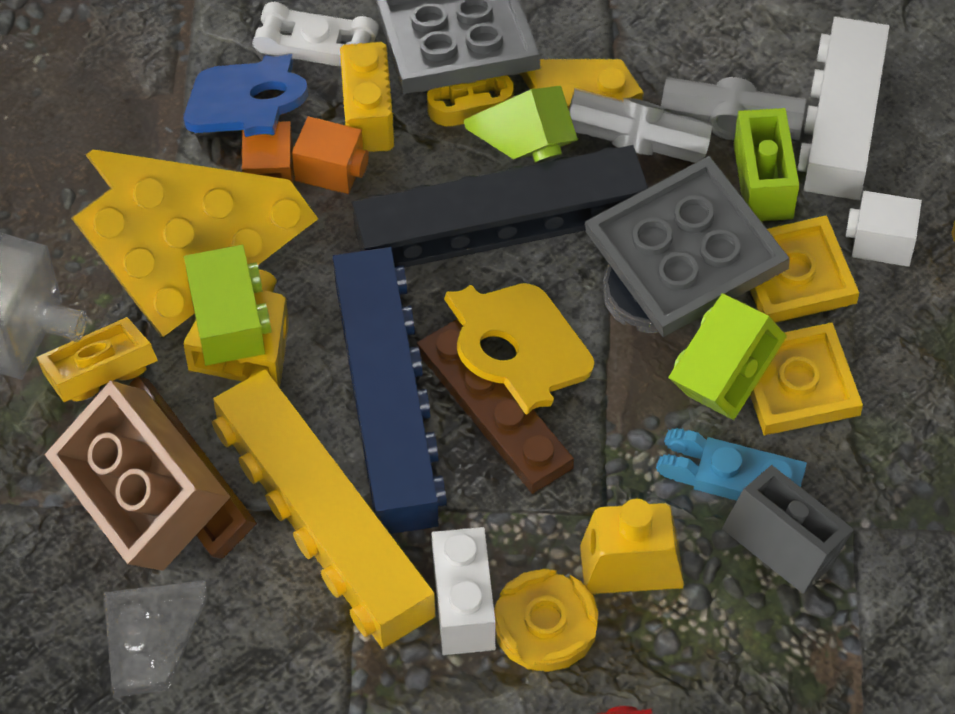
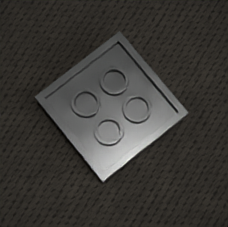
M376 0L377 11L403 94L424 92L434 88L473 83L478 80L517 75L522 72L540 69V54L520 0Z
M710 156L585 222L586 233L662 337L702 317L715 305L722 293L735 299L789 269V257Z

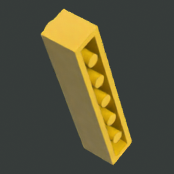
M266 369L213 398L217 419L212 421V425L218 438L225 447L233 445L241 455L238 460L250 482L255 484L260 481L268 492L265 495L267 503L277 519L280 521L288 519L296 530L293 532V536L307 559L315 556L323 567L321 575L325 584L336 598L343 595L351 605V618L363 636L367 637L372 634L381 648L384 649L435 617V595L433 590Z

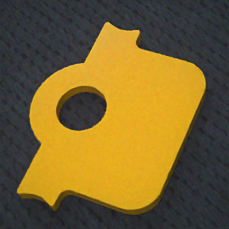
M521 283L481 294L472 285H469L461 291L446 292L444 300L463 326L457 340V351L461 361L477 376L491 382L504 383L525 414H529L538 407H551L554 398L550 392L583 382L590 377L594 368L593 356L546 292L532 284ZM487 337L503 338L514 346L517 355L509 360L494 359L482 350L480 341Z

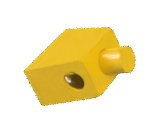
M259 269L263 292L254 293L256 305L266 303L272 333L262 334L265 354L205 366L197 322L195 321L183 343L189 371L242 382L266 369L280 387L289 318L286 297L282 294L274 293L277 280L271 273Z
M631 499L624 503L623 506L600 507L594 510L580 544L583 584L591 594L684 588L679 540L670 505L666 503L649 504L642 499Z

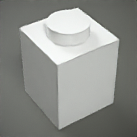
M863 191L860 210L850 208L845 237L855 238L852 257L910 267L917 237L922 200Z

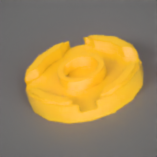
M539 569L522 573L505 585L494 608L495 636L497 644L509 659L527 669L550 672L568 668L585 657L596 639L599 613L594 596L580 580L571 575L568 578L564 575L556 574L557 570Z

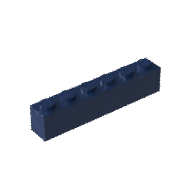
M391 247L332 255L335 285L374 514L390 534L439 527L438 507L447 506L443 476H433L431 463L439 462L435 432L425 433L423 419L431 418L426 388L417 390L415 377L423 376L419 347L409 348L407 336L415 335L411 305H401L400 295L407 294L404 266H394Z

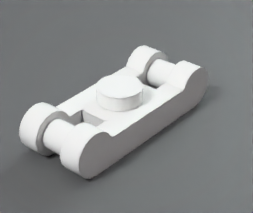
M269 2L264 6L261 15L263 26L256 30L253 46L257 51L267 55L283 56L292 54L293 59L341 66L340 47L344 45L340 44L341 41L348 42L347 44L375 42L379 26L375 20L366 16H359L354 20L292 11L281 3ZM280 31L290 32L292 35H283Z

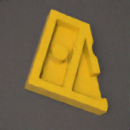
M540 59V69L520 73L529 89L561 86L568 109L575 88L619 100H624L626 97L643 101V91L622 59Z

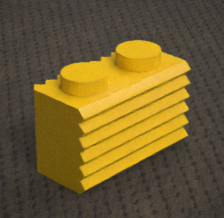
M383 42L344 44L340 47L345 125L362 129L364 150H368V152L390 151L394 147L387 45Z

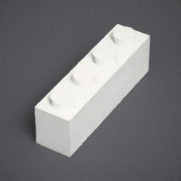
M834 17L831 35L821 34L817 61L826 63L825 71L815 69L811 97L820 98L818 107H808L804 134L813 135L812 144L802 143L797 171L807 172L804 191L860 200L867 169L890 25Z

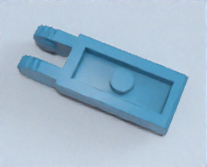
M672 428L668 430L664 440L668 449L701 459L699 466L696 465L689 458L664 454L660 456L656 469L660 473L659 475H663L664 478L692 485L694 490L737 501L742 490L770 465H773L801 487L807 462L707 437L706 440L698 432L686 431L683 428Z

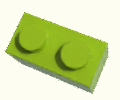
M786 108L738 111L734 152L742 198L760 221L794 219L799 180Z
M243 245L185 255L184 261L205 366L265 354L262 334L272 333L266 303L256 305L254 293L263 292L257 262L247 264Z
M722 293L715 305L704 314L701 327L687 349L678 355L674 369L668 378L688 397L735 420L787 335L770 316Z

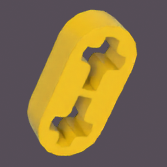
M506 75L478 80L473 83H462L428 90V115L438 125L456 126L464 124V119L513 98L514 83ZM488 91H495L499 97L492 98ZM450 99L453 106H446L442 100Z

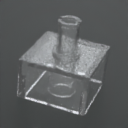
M0 233V374L22 380L46 332L78 342L85 332L88 317L86 315L87 312L84 310H76L60 305L62 300L48 246Z

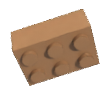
M112 380L108 382L45 453V456L128 565L164 571L230 498L229 494L147 391Z

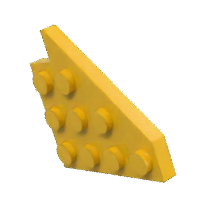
M94 149L85 155L111 189L71 218L161 337H165L195 314L184 261L185 255L243 245L247 264L257 262L259 265L318 220V217L289 179Z

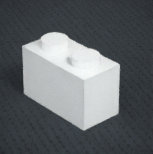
M484 527L432 532L433 567L442 655L495 650V616Z

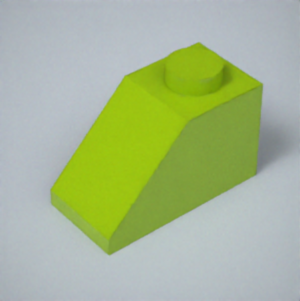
M561 86L530 89L463 120L468 131L512 159L533 156L535 163L545 162L561 156L560 147L578 140Z

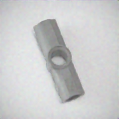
M667 77L661 107L665 108V112L711 123L713 125V134L727 140H734L738 111L786 108L791 139L799 140L806 99L758 92L751 82L739 77L724 78L717 85Z
M575 88L569 107V113L576 133L610 140L616 147L633 145L635 152L639 154L653 155V152L694 163L704 159L707 153L713 125L688 116L665 112V108L659 105L626 97L624 100H619Z

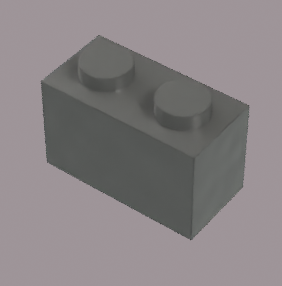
M770 465L742 490L722 527V530L803 594L832 567L854 530L773 465Z

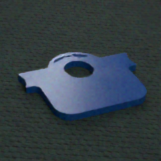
M292 54L264 56L263 60L259 63L216 66L200 72L196 77L184 113L186 129L195 133L244 130L245 137L258 134L274 135L279 116L298 108L308 97L306 80L297 74L291 73L294 63ZM276 89L285 91L282 95L271 99L253 98L256 94L266 90Z

